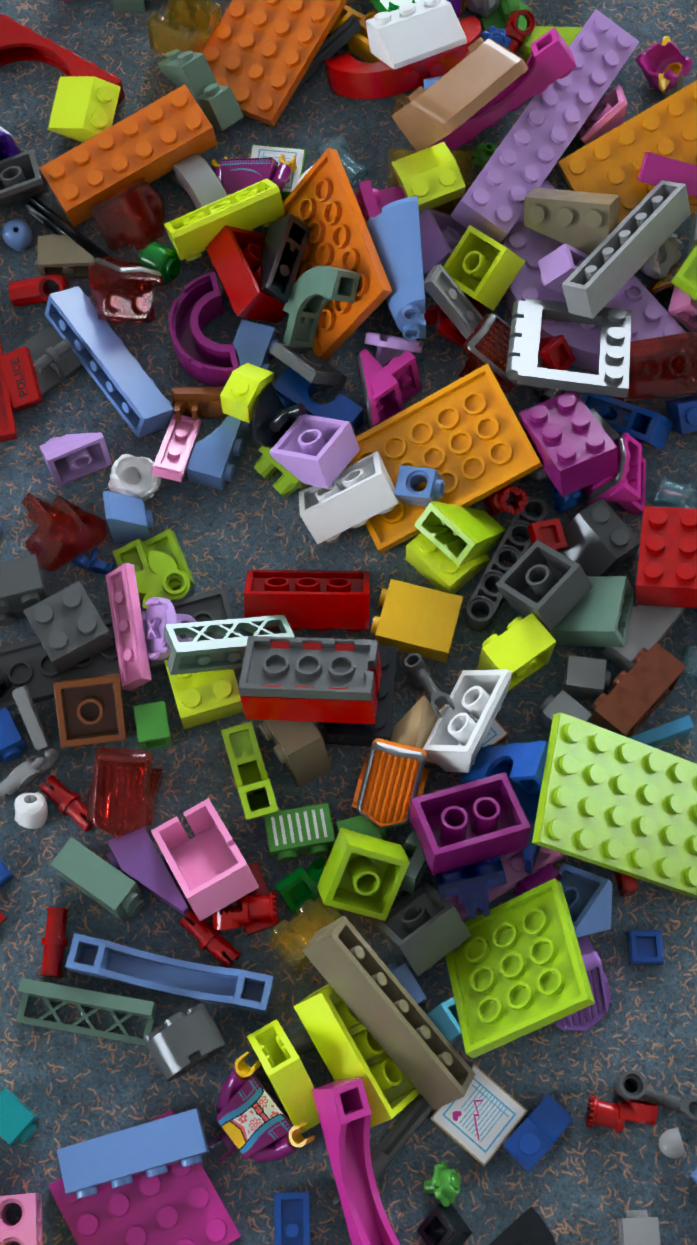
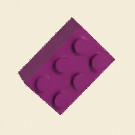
M566 392L518 412L519 422L543 465V470L562 497L618 473L617 446L576 392Z
M506 772L411 799L410 822L432 876L527 848L531 826Z

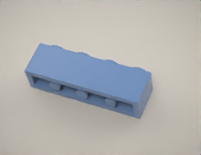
M197 1108L57 1149L65 1193H76L77 1199L98 1194L97 1187L111 1183L112 1189L132 1184V1176L146 1172L147 1178H152L168 1173L167 1166L181 1162L182 1168L202 1163V1155L210 1153L200 1111Z

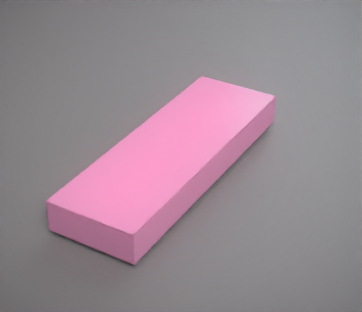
M173 414L153 464L152 476L182 482L201 430V419L193 420L192 417L182 415L181 420L177 421L175 414Z

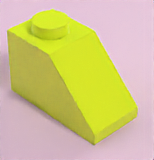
M248 362L232 371L220 394L222 412L250 423L253 418V409L257 397L265 386L271 383L274 372Z

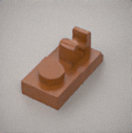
M224 387L172 388L175 419L177 421L181 420L182 415L192 417L193 420H198L199 417H227L228 415L222 412L220 394Z

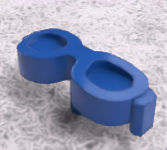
M72 549L69 555V560L72 563L94 573L108 574L115 566L113 562L109 564L105 561L96 560L98 552L93 550L89 559Z

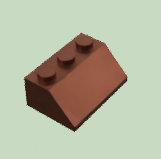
M657 642L649 650L644 647L632 661L635 666L629 672L623 670L612 683L615 688L608 695L603 692L591 706L594 712L590 719L594 725L629 738L633 736L675 689L687 666Z

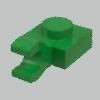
M321 857L309 865L307 872L300 866L274 885L293 915L320 896L316 888L326 865Z

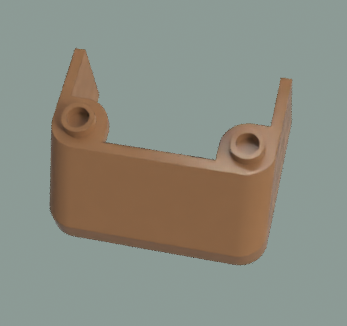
M480 37L467 47L470 52L465 55L466 57L426 90L422 86L408 96L411 102L395 112L391 117L416 152L424 150L459 128L529 68L524 60L492 39L488 38L484 41Z

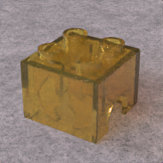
M168 0L166 11L160 19H158L157 11H154L146 21L151 50L164 56L173 49L202 53L222 20L221 6L210 0Z

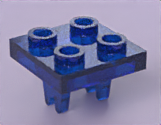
M500 857L436 874L440 899L459 895L472 920L476 918L475 910L477 908L482 910V914L485 917L489 915V888L507 884Z

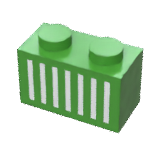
M329 803L282 810L264 816L271 859L278 858L279 862H287L297 859V854L310 852L311 856H322L330 853V848H333L335 837Z

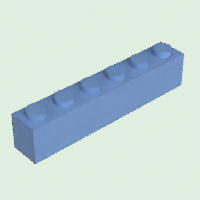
M79 286L49 294L44 315L62 339L67 338L73 346L71 351L138 439L167 428L174 410L170 401L159 391L153 379L145 373L138 360L125 347L122 339L115 334L108 325L107 320L94 307L91 299L84 294Z

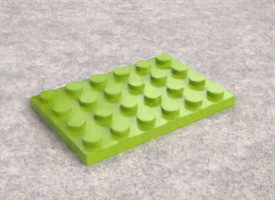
M562 712L553 714L532 843L647 883L697 898V764Z

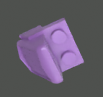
M588 935L579 937L577 940L595 1004L549 1024V1026L555 1024L561 1030L587 1032L607 1014L609 1004L612 1003L609 983L603 971L601 959L598 953L594 951Z

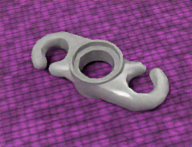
M55 748L45 751L44 756L46 758L37 757L34 761L28 760L18 765L0 783V803L6 800L5 794L13 795L17 790L19 792L25 791L29 788L28 784L32 781L34 783L39 781L41 776L55 764L59 757V751Z

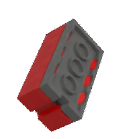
M248 636L238 686L245 718L254 720L375 725L378 706L377 693L380 690L382 675L378 640Z

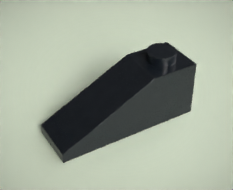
M292 214L269 223L261 246L262 289L283 304L288 302L312 229Z

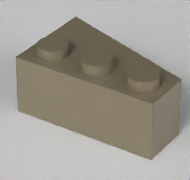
M535 187L525 196L524 226L590 255L618 226L620 195Z
M260 720L259 727L267 741L272 740L275 745L273 750L281 764L285 763L299 788L332 771L323 738L313 722Z

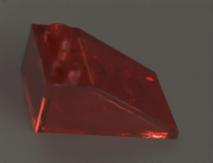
M697 331L630 342L629 390L627 398H624V402L629 403L697 394Z

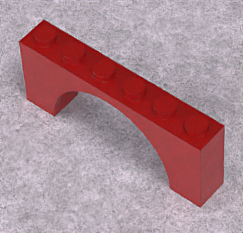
M0 13V67L18 61L43 62L56 67L66 76H94L120 86L117 106L125 98L122 80L117 75L104 71L94 62L84 60L72 50L64 49L52 39L44 38L35 33L30 27L23 26L15 22L10 16Z

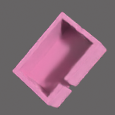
M209 798L183 812L195 837L189 839L177 816L151 830L199 921L259 888L248 864Z

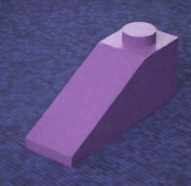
M143 823L107 842L111 852L106 855L113 867L118 870L121 869L137 885L186 917L185 914L189 911V908Z

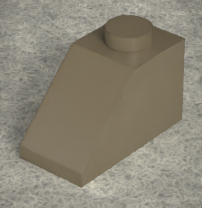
M58 234L38 236L37 266L41 276L60 273L67 279L99 278L97 265L94 261L95 258L69 236Z

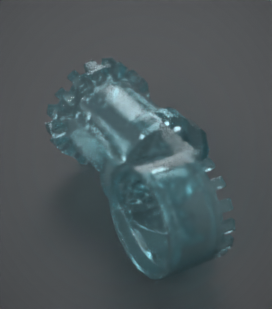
M662 476L659 485L662 488H658L660 491L657 492L655 502L659 503L662 500L679 505V508H695L693 501L697 499V487L692 486L690 483L683 485L672 482L666 476Z

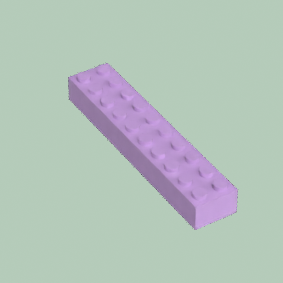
M595 9L569 46L573 53L576 67L572 69L568 76L557 79L543 93L532 98L450 217L466 229L471 225L501 244L523 213L525 196L535 187L540 188L640 41Z

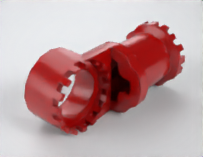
M523 9L513 12L505 26V36L511 38L508 49L514 54H517L519 46L523 45L527 34L531 33L535 27V17L529 10ZM519 15L524 16L527 21L524 31L520 30L516 24Z
M506 486L485 497L482 501L485 506L488 505L490 508L488 513L491 516L500 512L519 514L524 511L525 504L528 503V496L524 490L518 487ZM509 494H512L514 498L510 500V505H508Z
M270 891L269 895L249 896L247 894L242 897V906H228V909L224 907L222 910L212 914L213 929H235L242 927L243 924L250 923L254 919L271 918L272 921H278L276 891Z
M590 1095L587 1110H590V1112L586 1113V1115L590 1116H586V1127L592 1128L594 1125L614 1128L616 1133H622L625 1120H631L633 1123L636 1121L638 1124L642 1122L643 1125H646V1122H648L649 1126H651V1123L652 1126H656L659 1105L640 1100H620L618 1103L597 1100L596 1096Z

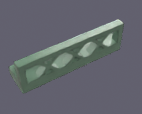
M285 615L167 624L163 631L171 649L167 663L170 675L242 668L248 636H243L237 633L236 630L245 629L253 633V636H295ZM279 626L282 633L274 634L265 628ZM216 632L224 637L223 639H214L206 635V633ZM185 634L193 638V641L178 642L176 635Z
M21 978L18 992L22 994L16 1022L147 1047L143 1038L129 1036L122 1024L134 1016L147 1018L144 1036L153 1031L158 1006L152 1001ZM30 997L43 999L50 1011L38 1019L26 1017ZM50 1001H56L61 1003L56 1007H53ZM68 1004L76 1005L83 1015L82 1018L71 1025L63 1024L57 1014L59 1010ZM83 1007L94 1009L86 1014ZM101 1010L109 1011L116 1021L115 1024L105 1031L96 1030L89 1019ZM115 1012L127 1015L119 1020ZM53 1015L57 1022L47 1021L46 1019ZM86 1021L90 1028L80 1027L79 1025ZM119 1027L123 1034L112 1033V1031Z

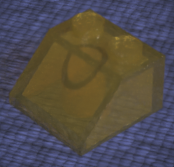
M321 897L316 901H313L311 898L304 902L297 909L298 915L289 923L286 919L281 921L270 932L273 935L268 939L270 945L294 975L311 963L302 951L316 931L342 917L333 907L324 905Z

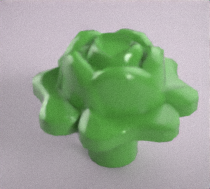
M492 142L480 143L478 148L471 153V156L474 158L473 164L483 169L497 147Z
M441 1161L439 1164L434 1165L432 1179L424 1181V1190L427 1194L435 1193V1197L441 1200L443 1206L448 1207L450 1204L455 1203V1196L461 1192L460 1176L456 1173L455 1169L448 1168L445 1161Z

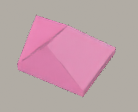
M620 84L614 87L597 103L580 128V139L585 144L594 141L624 123L628 103Z

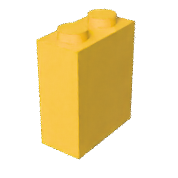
M391 579L388 589L382 588L378 606L383 607L380 617H374L370 634L375 635V640H378L379 646H394L400 652L408 654L419 653L424 658L447 663L461 611L463 596Z

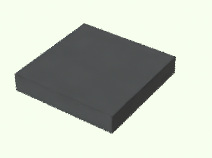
M274 343L270 350L271 354L311 383L343 387L347 380L344 374L308 348Z

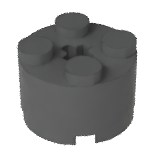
M203 1002L189 1009L186 1012L187 1016H184L181 1011L163 1022L166 1026L164 1030L158 1028L143 1037L146 1046L167 1082L191 1071L190 1068L202 1061L209 1060L226 1047L223 1036Z

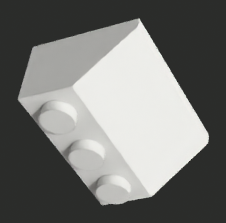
M422 0L417 3H405L397 10L380 12L375 15V18L366 20L370 52L394 70L467 43V38L455 11L447 0Z
M378 451L347 466L329 489L311 485L298 492L300 516L317 545L324 541L330 542L340 536L341 532L351 527L358 528L364 525L369 518L377 514L382 515L390 512L399 503L398 498L394 495L395 487Z
M509 669L462 671L450 694L455 709L453 710L450 705L445 704L441 712L442 717L438 718L423 748L427 755L446 772L468 773L474 764L475 758L488 736L492 723L508 693L512 672Z

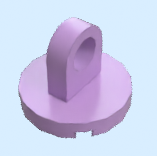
M372 332L366 333L364 342L365 344L377 346L375 359L382 367L388 361L402 355L407 350L422 353L423 343L419 340H407L401 337Z
M152 597L145 603L148 606L147 610L141 612L149 660L162 661L167 659L171 652L163 632L165 625L178 624L181 621L184 623L197 621L190 615L176 614L174 606L169 599ZM176 635L178 642L193 641V638L187 635L183 639Z

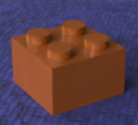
M120 673L56 680L53 683L61 748L126 740L127 730Z

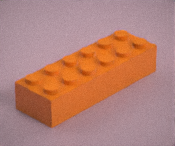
M184 84L41 166L39 169L69 221L75 227L95 216L93 206L96 203L99 204L107 200L106 198L140 182L150 184L174 170L172 165L196 153L200 155L218 143L213 126ZM142 185L124 195H121L99 206L98 208L100 212L114 205L120 200L126 198L127 196L133 194L134 192L140 190L146 185Z

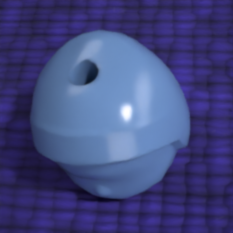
M10 220L3 226L2 236L10 248L21 252L29 247L32 242V231L24 220Z

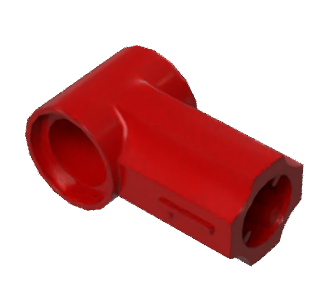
M53 273L46 276L10 281L8 292L14 307L47 302L49 294H52L48 288L50 280L58 284L59 291L70 289L69 281L64 275Z

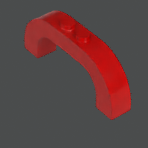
M474 15L460 19V25L467 38L466 44L395 70L383 61L375 63L357 61L350 53L326 59L324 64L328 85L336 94L352 99L384 98L408 92L420 86L424 87L423 79L445 75L466 57L465 55L470 52L467 47L481 37V23Z

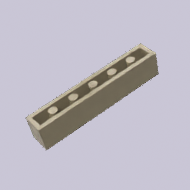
M345 915L316 931L302 952L429 1105L435 1110L464 1097L475 1076L474 1071Z

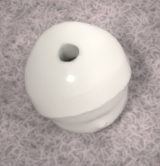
M26 792L15 799L14 819L20 826L28 829H38L45 824L48 817V807L42 794L39 792Z

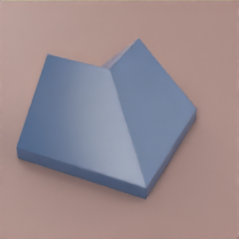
M563 863L558 870L562 876L559 882L562 883L576 937L579 938L610 930L612 882L604 877Z

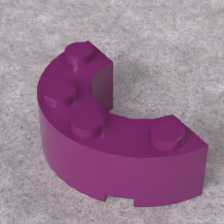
M215 271L192 280L183 288V293L178 299H174L169 313V330L173 350L181 367L191 377L203 384L212 387H225L232 371L239 368L234 345H222L212 342L202 334L205 326L213 318L224 314Z

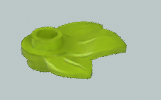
M149 551V568L135 573L138 592L145 595L142 608L147 609L148 606L145 603L152 597H163L170 601L184 598L190 590V579L187 574L177 570L176 562L170 555L161 551ZM177 581L181 587L178 590H172L169 584Z

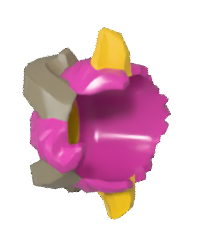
M664 36L662 43L652 44L645 52L638 54V58L635 59L651 86L658 89L663 98H667L683 88L685 77L690 73L692 67V59L681 55L679 48L671 42L669 36Z

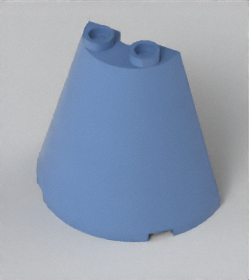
M418 196L387 204L382 207V213L375 218L371 216L366 223L393 291L385 299V302L398 329L407 340L426 339V320L424 318L426 308Z

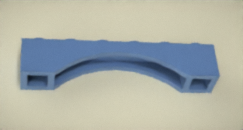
M241 320L233 341L239 367L248 362L270 371L271 365L268 364L271 357H275L270 353V350L274 343H279V340H276L274 327ZM228 415L222 424L210 435L197 442L186 468L189 482L223 491L226 481L231 482L235 471L233 461L235 456H240L244 446L242 436L244 430H250L252 420L250 423Z
M74 933L65 966L73 974L266 1016L269 1014L276 983L274 976L242 969L211 966L174 959Z

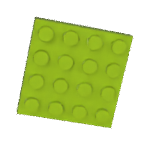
M556 878L464 922L472 936L465 940L459 948L445 956L465 1053L473 1059L595 1004L562 883Z

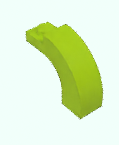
M252 721L222 729V737L246 821L279 812Z

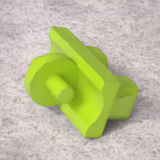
M261 446L259 451L263 455L253 468L267 480L279 469L283 475L272 486L282 496L287 498L298 488L303 490L309 486L302 483L272 458L269 453L271 450L269 447Z

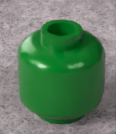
M151 242L141 249L138 254L137 261L140 267L144 265L162 274V276L140 272L144 277L160 284H166L179 275L181 261L173 248L158 242Z

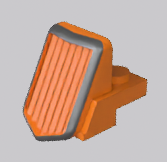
M380 738L375 739L358 778L352 807L357 808L358 812L378 829L402 826L410 822L411 799L423 796L430 770L424 767L427 758L426 751Z

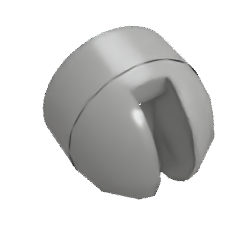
M678 1127L666 1130L659 1138L660 1151L672 1159L686 1156Z

